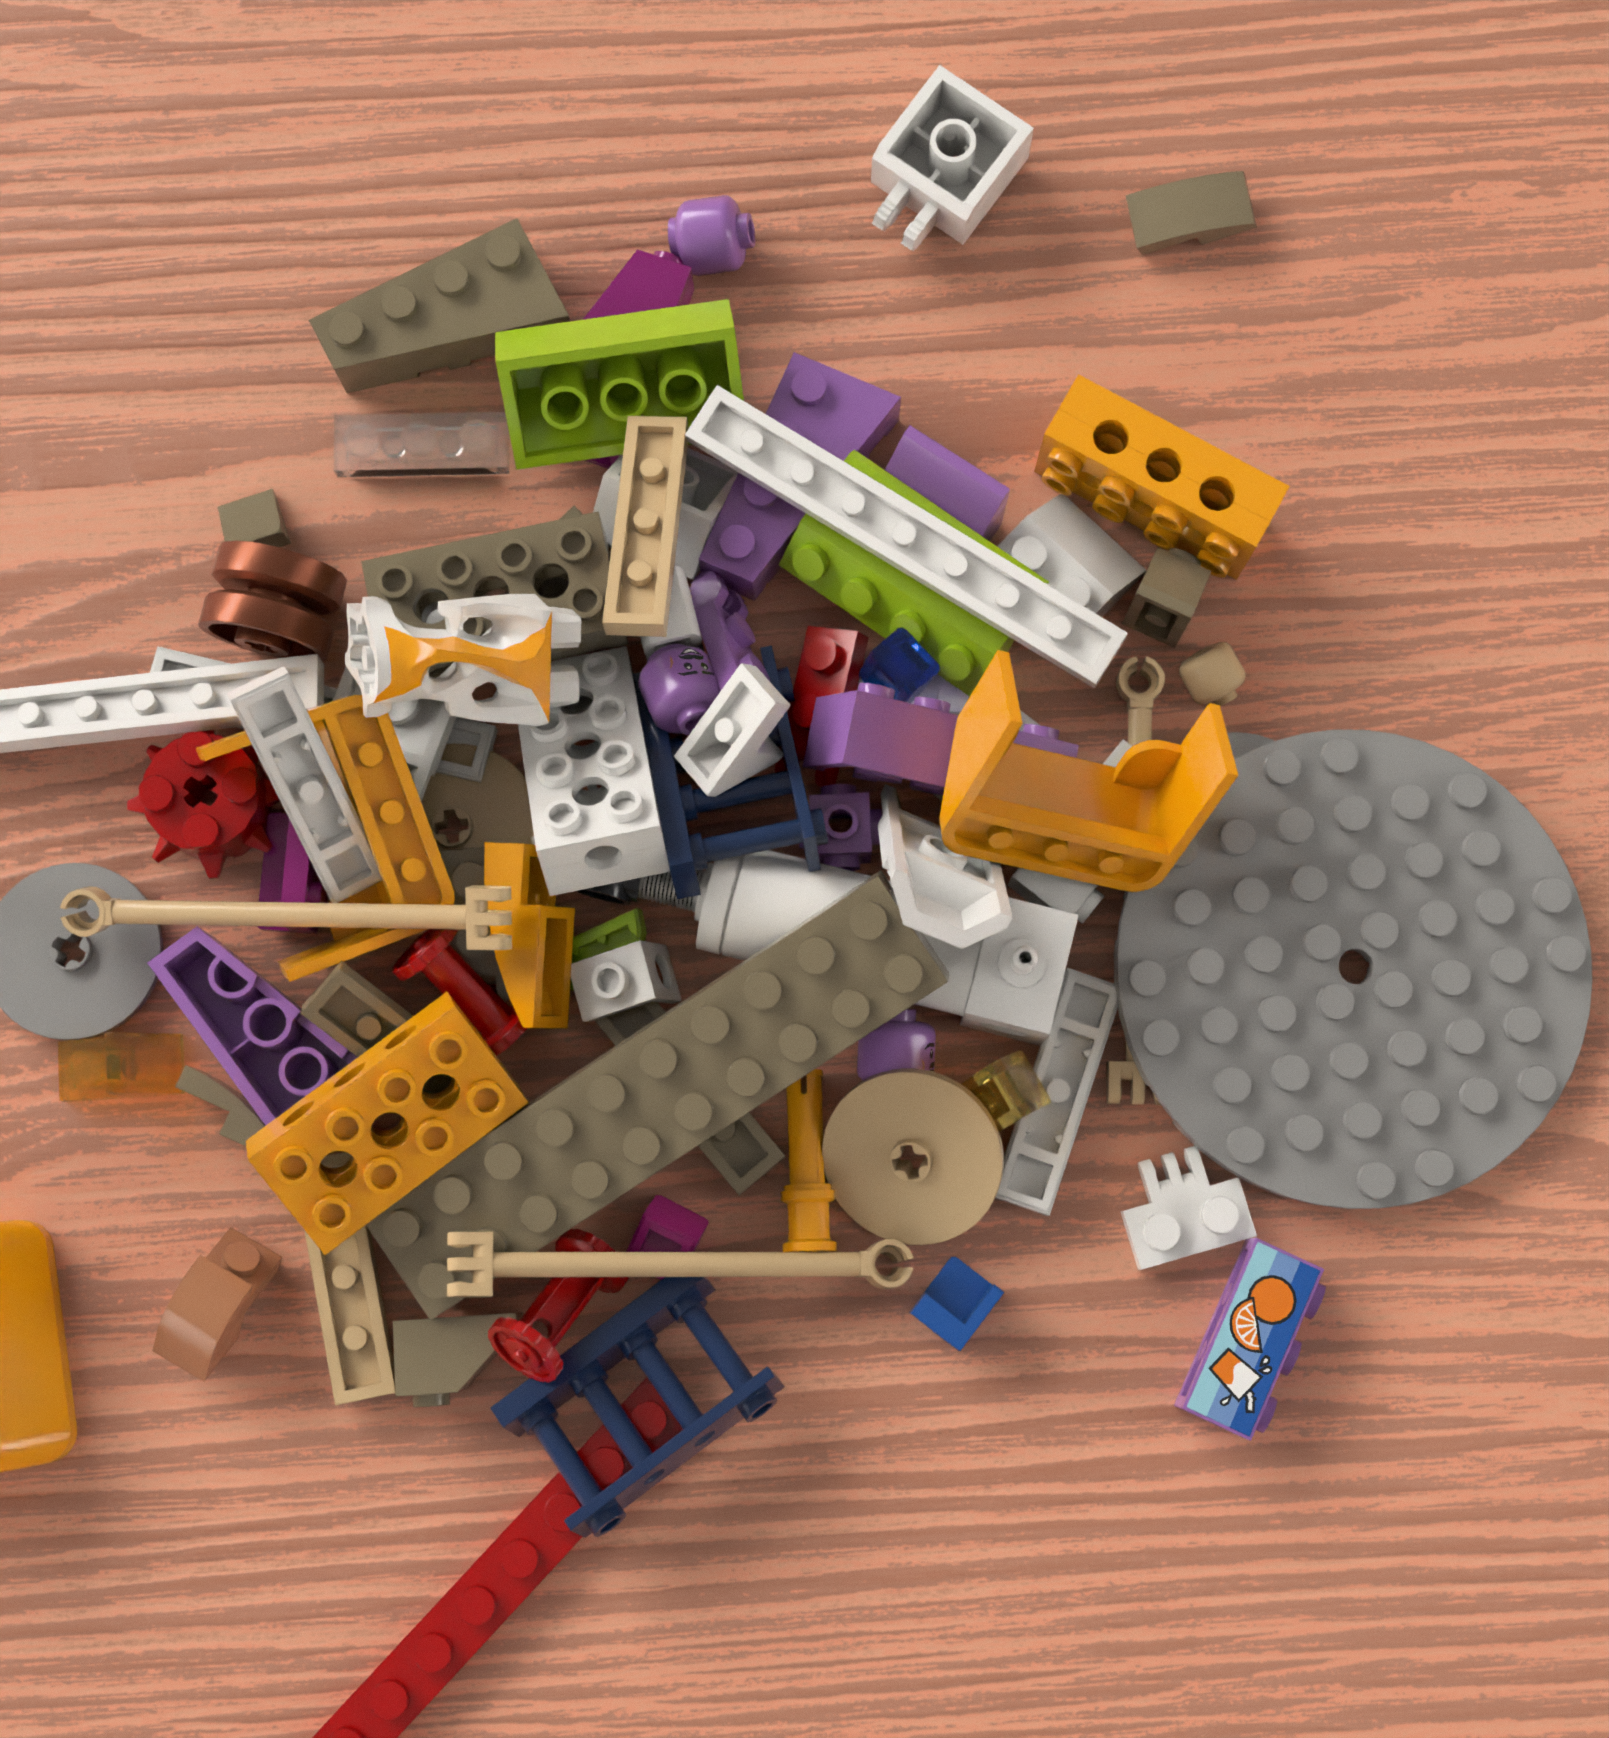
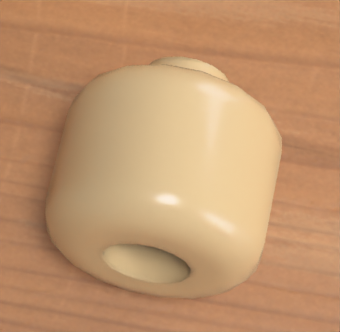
M1218 642L1198 651L1183 661L1179 668V674L1193 700L1198 704H1207L1214 701L1216 705L1222 706L1238 696L1235 689L1244 683L1246 676L1237 655L1227 642Z

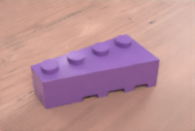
M794 352L766 411V415L842 461L853 450L869 458V454L883 436H887L899 421L901 397ZM738 473L698 559L700 572L702 573L705 570L717 572L725 581L724 584L728 590H735L739 595L755 601L781 568L779 563L801 519L806 513Z
M859 683L858 690L816 697L802 767L824 771L825 768L851 766L854 767L853 778L898 784L902 783V779L910 780L909 787L912 788L911 790L943 795L955 726L959 715L949 713L951 704L946 701L928 697H915L914 704L895 700L894 689L872 683ZM1024 724L1023 731L1019 730L1013 742L1077 758L1079 747L1077 744L1058 740L1059 730L1035 724Z
M198 926L147 962L265 1126L358 1058L301 1015L302 1008L214 936Z

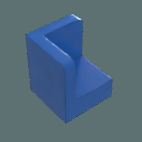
M951 1257L909 1313L956 1350L961 1351L1001 1298L1004 1291L995 1284L989 1283L957 1257Z

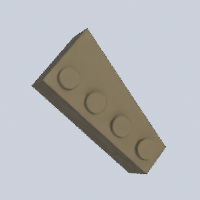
M516 218L310 319L309 322L346 393L416 378L423 371L446 366L450 370L471 365V360L495 355V332L570 322V318L519 220Z

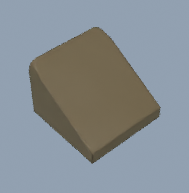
M273 489L218 506L225 542L237 540L257 542L276 547L291 544Z

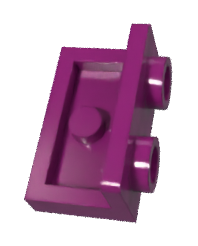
M270 813L267 817L266 835L273 847L268 853L264 852L259 902L327 903L328 895L287 813ZM257 926L263 931L317 934L318 927Z

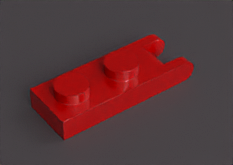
M816 626L807 627L793 688L795 701L790 702L791 706L788 710V719L798 762L804 761L816 697L855 691L858 688L869 637L859 631ZM783 757L776 763L775 773L786 771ZM839 767L825 768L824 771L816 770V785L823 787L835 784Z

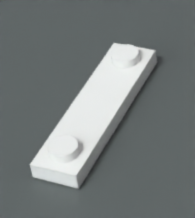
M284 666L226 693L330 901L338 903L382 881L362 823Z
M1070 968L1065 970L1050 1035L1040 1045L1004 1154L1003 1176L995 1197L996 1199L1045 1216H1050L1118 1008L1114 983Z

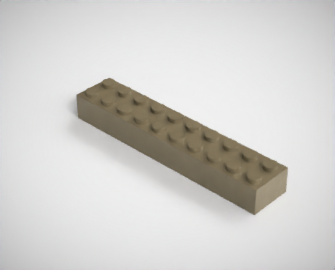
M880 870L522 1107L366 1224V1226L428 1318L432 1320L466 1298L447 1297V1284L458 1281L472 1283V1272L447 1271V1258L473 1257V1247L455 1248L447 1246L448 1232H493V1252H536L946 984L949 980V972L924 934L903 925L893 888Z

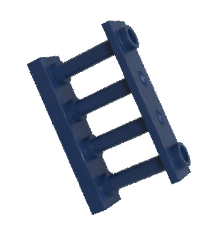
M772 645L761 647L762 663L768 673L770 682L788 702L795 701L788 666L777 668ZM641 672L634 673L633 679L668 864L677 900L701 895L697 871L708 869L707 862L802 843L808 871L821 870L817 846L828 844L824 817L821 808L809 809L787 711L769 734V738L776 746L781 747V751L784 754L783 761L786 771L748 778L720 795L710 797L701 788L692 790L691 784L679 785L677 774L687 772L674 757L684 743L682 737L670 739L668 732L661 730L654 724L638 685ZM789 794L792 796L797 819L702 838L701 833L689 835L687 822L698 820L697 813Z
M664 1277L561 1354L560 1358L563 1360V1369L554 1381L546 1383L529 1378L490 1407L504 1429L518 1437L524 1433L536 1435L581 1503L582 1507L564 1520L572 1532L586 1538L591 1533L595 1537H599L611 1531L626 1517L624 1508L743 1418L747 1422H752L763 1416L776 1404L777 1398L774 1395L785 1387L781 1380L768 1366L753 1377L704 1308L707 1305L706 1297L716 1290L707 1277ZM675 1320L679 1324L685 1322L733 1390V1393L704 1415L655 1346L658 1341L656 1334ZM624 1358H627L628 1361L636 1360L683 1429L655 1452H652L605 1383L608 1379L606 1372ZM575 1395L578 1398L585 1397L633 1467L604 1490L601 1489L556 1421L559 1415L556 1409Z

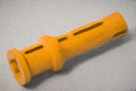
M814 1069L807 1074L806 1094L801 1093V1078L786 1088L790 1185L783 1186V1191L780 1192L781 1202L787 1204L788 1241L782 1244V1252H837V1242L831 1240L829 1226V1203L835 1200V1190H832V1184L825 1183L822 1156V1069Z

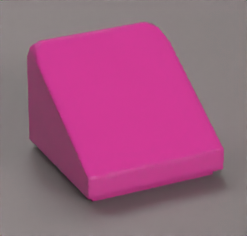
M656 1195L645 1210L626 1252H695L709 1222L706 1218L661 1195Z

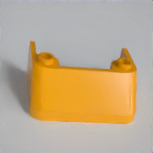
M997 650L956 721L939 816L942 840L950 851L964 856L1127 892H1139L1153 888L1165 879L1239 776L1220 705L1209 703L1180 745L1162 740L1140 742L1125 752L1116 767L1013 743L1023 722L1009 652Z
M351 695L306 709L362 823L368 844L382 878V881L338 903L454 905L455 895L389 714L366 718L363 715L362 695ZM242 731L197 747L196 751L200 760L207 761L252 744L246 732ZM329 927L334 940L277 962L281 973L291 982L336 965L341 961L344 962L428 929Z
M29 1220L0 1221V1473L58 1461L70 1452L77 1438V1422L54 1244L51 1235L42 1225Z

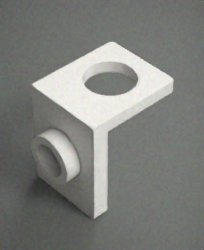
M639 940L572 963L571 980L582 1021L592 1022L652 1001L671 1004L681 1001L669 952L664 944ZM655 961L660 968L663 984L658 976Z

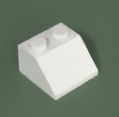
M688 448L675 565L682 567L685 570L686 577L693 580L700 571L698 559L738 472L718 460ZM620 455L604 473L593 512H599L608 547L612 548L623 455Z
M1059 494L1027 515L997 546L1049 581V586L1101 617L1146 573V569L1069 498L1062 494Z

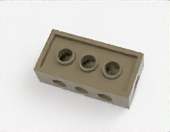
M599 512L361 561L368 597L376 596L386 600L391 605L394 615L402 622L413 627L446 629L445 618L438 623H426L430 613L438 609V601L505 594H536L548 607L572 609L581 618V642L579 647L551 649V661L628 645L627 636L606 635L602 624L610 553ZM553 584L568 585L566 591L557 598L549 599L542 597L544 591ZM473 617L465 621L463 630L471 635L482 636L493 625L489 619ZM454 661L436 663L430 666L429 676L432 678L439 677Z

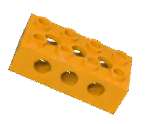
M1079 374L1044 433L1034 472L1042 476V482L1053 491L1066 496L1075 493L1092 502L1093 509L1102 517L1116 523H1122L1125 520L1144 530L1145 538L1154 545L1166 550L1176 547L1187 551L1201 561V567L1212 571L1211 575L1219 578H1225L1228 575L1236 580L1255 551L1290 488L1289 485Z
M445 992L247 1139V1159L323 1254L326 1255L529 1102L515 1079L450 994ZM445 1074L452 1077L451 1083L442 1092L432 1094L422 1090L426 1081L432 1076ZM393 1112L402 1116L398 1125L390 1130L381 1131L372 1127L374 1120L384 1113ZM334 1151H344L351 1155L349 1161L338 1168H329L321 1164L322 1159Z

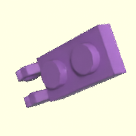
M711 570L699 572V575L691 582L692 585L689 589L691 590L690 593L699 629L720 691L741 663L757 666L770 681L766 669L753 654L750 647L755 642V636L745 621L749 612L743 603L744 600L735 590L727 589V586L724 584L725 581L717 572H712Z

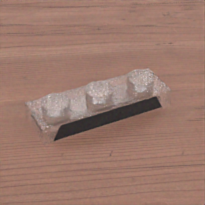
M505 412L334 415V472L338 478L509 474V430Z

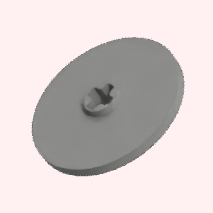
M65 863L41 869L21 880L0 901V1008L8 1017L24 1029L47 1038L66 1041L85 1040L101 1036L118 1028L140 1010L151 995L158 980V977L147 962L163 951V937L160 925H110L100 933L82 937L79 947L86 952L84 959L81 962L70 960L64 966L67 955L60 951L65 941L76 943L80 936L70 933L63 926L60 917L81 911H87L88 915L95 920L99 917V908L96 902L91 899L84 907L61 909L62 900L68 893L83 887L93 886L104 890L111 898L148 900L129 880L97 865Z

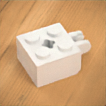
M939 65L879 143L872 157L871 183L889 194L878 208L872 224L885 232L896 221L904 207L907 206L918 215L908 225L903 234L904 237L901 244L912 251L917 249L934 226L963 245L1027 161L1034 128Z

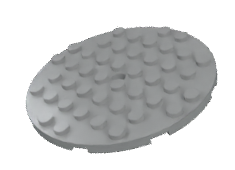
M1326 730L1280 739L1244 753L1234 759L1239 776L1165 879L1148 890L1124 892L1118 936L1114 945V986L1116 988L1121 1025L1140 1076L1146 1086H1150L1158 1102L1172 1118V1123L1195 1147L1230 1173L1251 1185L1281 1197L1314 1205L1345 1209L1386 1208L1412 1204L1437 1197L1470 1183L1506 1159L1540 1126L1559 1099L1568 1082L1584 1041L1590 1014L1592 992L1591 947L1586 918L1578 892L1564 860L1548 834L1533 815L1504 786L1480 768L1457 755L1424 741L1398 734L1371 730ZM1348 950L1359 953L1366 962H1369L1366 977L1359 984L1347 982L1339 972L1340 958Z

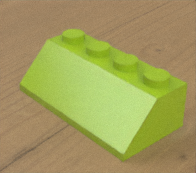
M729 299L495 332V362L516 470L623 455L628 416L687 417L690 427L717 385L744 401L735 327Z
M856 450L851 451L845 458L844 462L1044 583H1049V581ZM805 514L801 519L779 563V566L969 697L997 650L1008 652L1014 642L1012 638L808 514Z

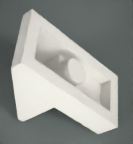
M741 663L674 757L707 796L716 797L777 763L784 756L783 752L769 738V734L791 705L757 666Z

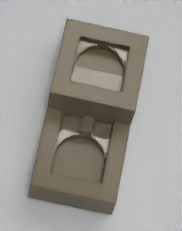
M1243 171L1184 179L1126 195L1136 247L1142 255L1195 238L1203 245L1257 228L1247 180Z
M185 1065L175 1087L229 1111L219 1134L246 1146V1140L265 1127V1124L246 1098L212 1075Z

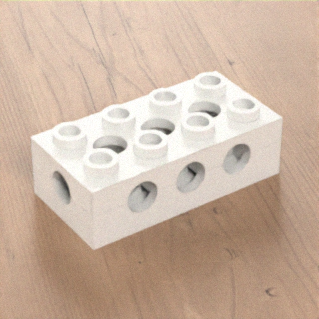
M627 646L551 661V666L572 665L578 671L580 680L579 702L550 708L549 724L541 726L518 724L536 852L549 895L554 896L670 872ZM584 739L595 740V742L589 745H574L575 742ZM588 785L602 786L595 790L582 789L583 787H586Z

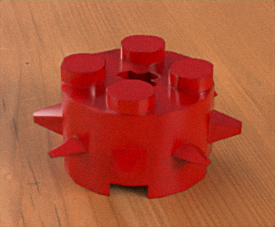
M215 730L187 732L181 738L174 739L164 748L151 744L146 750L151 763L146 769L143 781L138 787L139 795L127 801V810L145 815L147 821L160 836L152 858L157 863L181 850L201 861L209 879H218L220 877L227 857L232 856L236 858L243 856L252 848L266 853L272 849L273 845L266 835L267 817L270 813H273L271 811L272 805L280 802L267 774L257 763L259 758L252 745L207 761L199 759L196 751L197 747L224 738L221 735H217ZM208 790L217 795L216 800L210 806L200 801L203 794Z

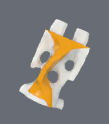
M505 594L438 601V613L444 616L446 629H427L413 627L402 622L394 615L391 605L386 600L376 596L363 597L362 603L347 604L349 638L348 650L345 653V665L361 688L363 715L366 718L379 717L391 712L392 703L432 699L444 701L446 711L450 716L483 722L541 726L549 724L550 708L579 702L580 680L578 671L572 665L551 666V649L579 647L581 642V618L572 609L548 607L536 594ZM473 617H484L491 620L493 625L482 636L471 635L463 630L465 621ZM454 661L439 677L432 678L429 676L430 666L436 663ZM486 682L494 683L497 690L492 698L479 701L473 699L472 693L476 687Z

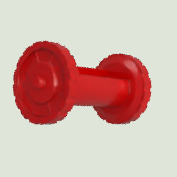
M426 930L398 958L392 967V972L400 981H405L421 971L442 994L445 992L450 994L469 1021L481 1033L482 1038L495 1055H500L527 1028L522 1027L513 1005L509 1007L449 945L458 930Z
M571 1228L563 1233L555 1243L556 1252H616L602 1239L576 1228ZM552 1277L519 1321L510 1317L496 1319L488 1330V1339L493 1349L512 1368L536 1381L550 1383L557 1378L563 1369V1360L560 1358V1354L555 1347L597 1290L605 1293H617L624 1287L629 1277ZM535 1321L545 1324L548 1330L547 1338L532 1328Z

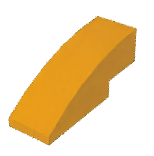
M484 842V885L511 886V900L504 902L487 901L488 910L512 911L511 925L489 926L491 934L512 935V949L494 950L510 1001L524 1028H568L575 908L555 907L556 895H549L535 845Z

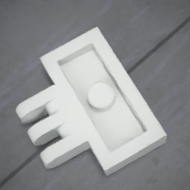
M1195 1146L1184 1149V1159L1189 1173L1181 1175L1173 1152L1161 1155V1162L1166 1179L1158 1181L1155 1167L1150 1159L1138 1162V1169L1149 1203L1121 1211L1138 1270L1257 1236L1239 1177L1210 1185L1199 1150Z

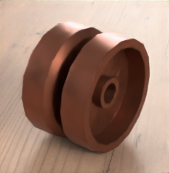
M237 540L222 542L218 548L211 575L226 590L210 592L205 597L198 626L205 633L218 640L263 655L286 658L318 654L322 662L326 660L334 629L321 615L334 613L340 608L347 583L344 574L324 562L284 548Z

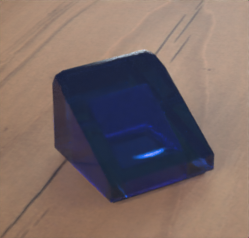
M899 628L871 650L859 672V678L864 683L892 688L895 690V700L912 704L915 697H918L936 677L940 666L906 629Z

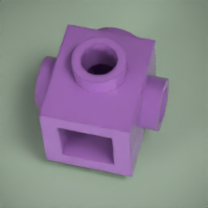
M833 784L820 788L821 794L809 795V809H822L828 837V844L817 846L819 861L822 864L857 871L860 869V864L871 863L872 845H880L878 823L882 817L881 809H870L869 792L856 793L855 785ZM850 818L852 826L848 831L838 833L830 828L829 820ZM799 843V848H803L802 843Z

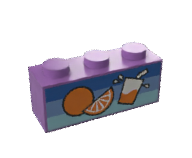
M1258 1238L1246 1239L1174 1406L1250 1441L1255 1430L1263 1433L1268 1427L1276 1409L1277 1399L1270 1395L1280 1373L1287 1376L1293 1369L1299 1356L1302 1343L1295 1340L1302 1320L1304 1317L1308 1319L1314 1317L1324 1297L1326 1286L1319 1283L1324 1269Z

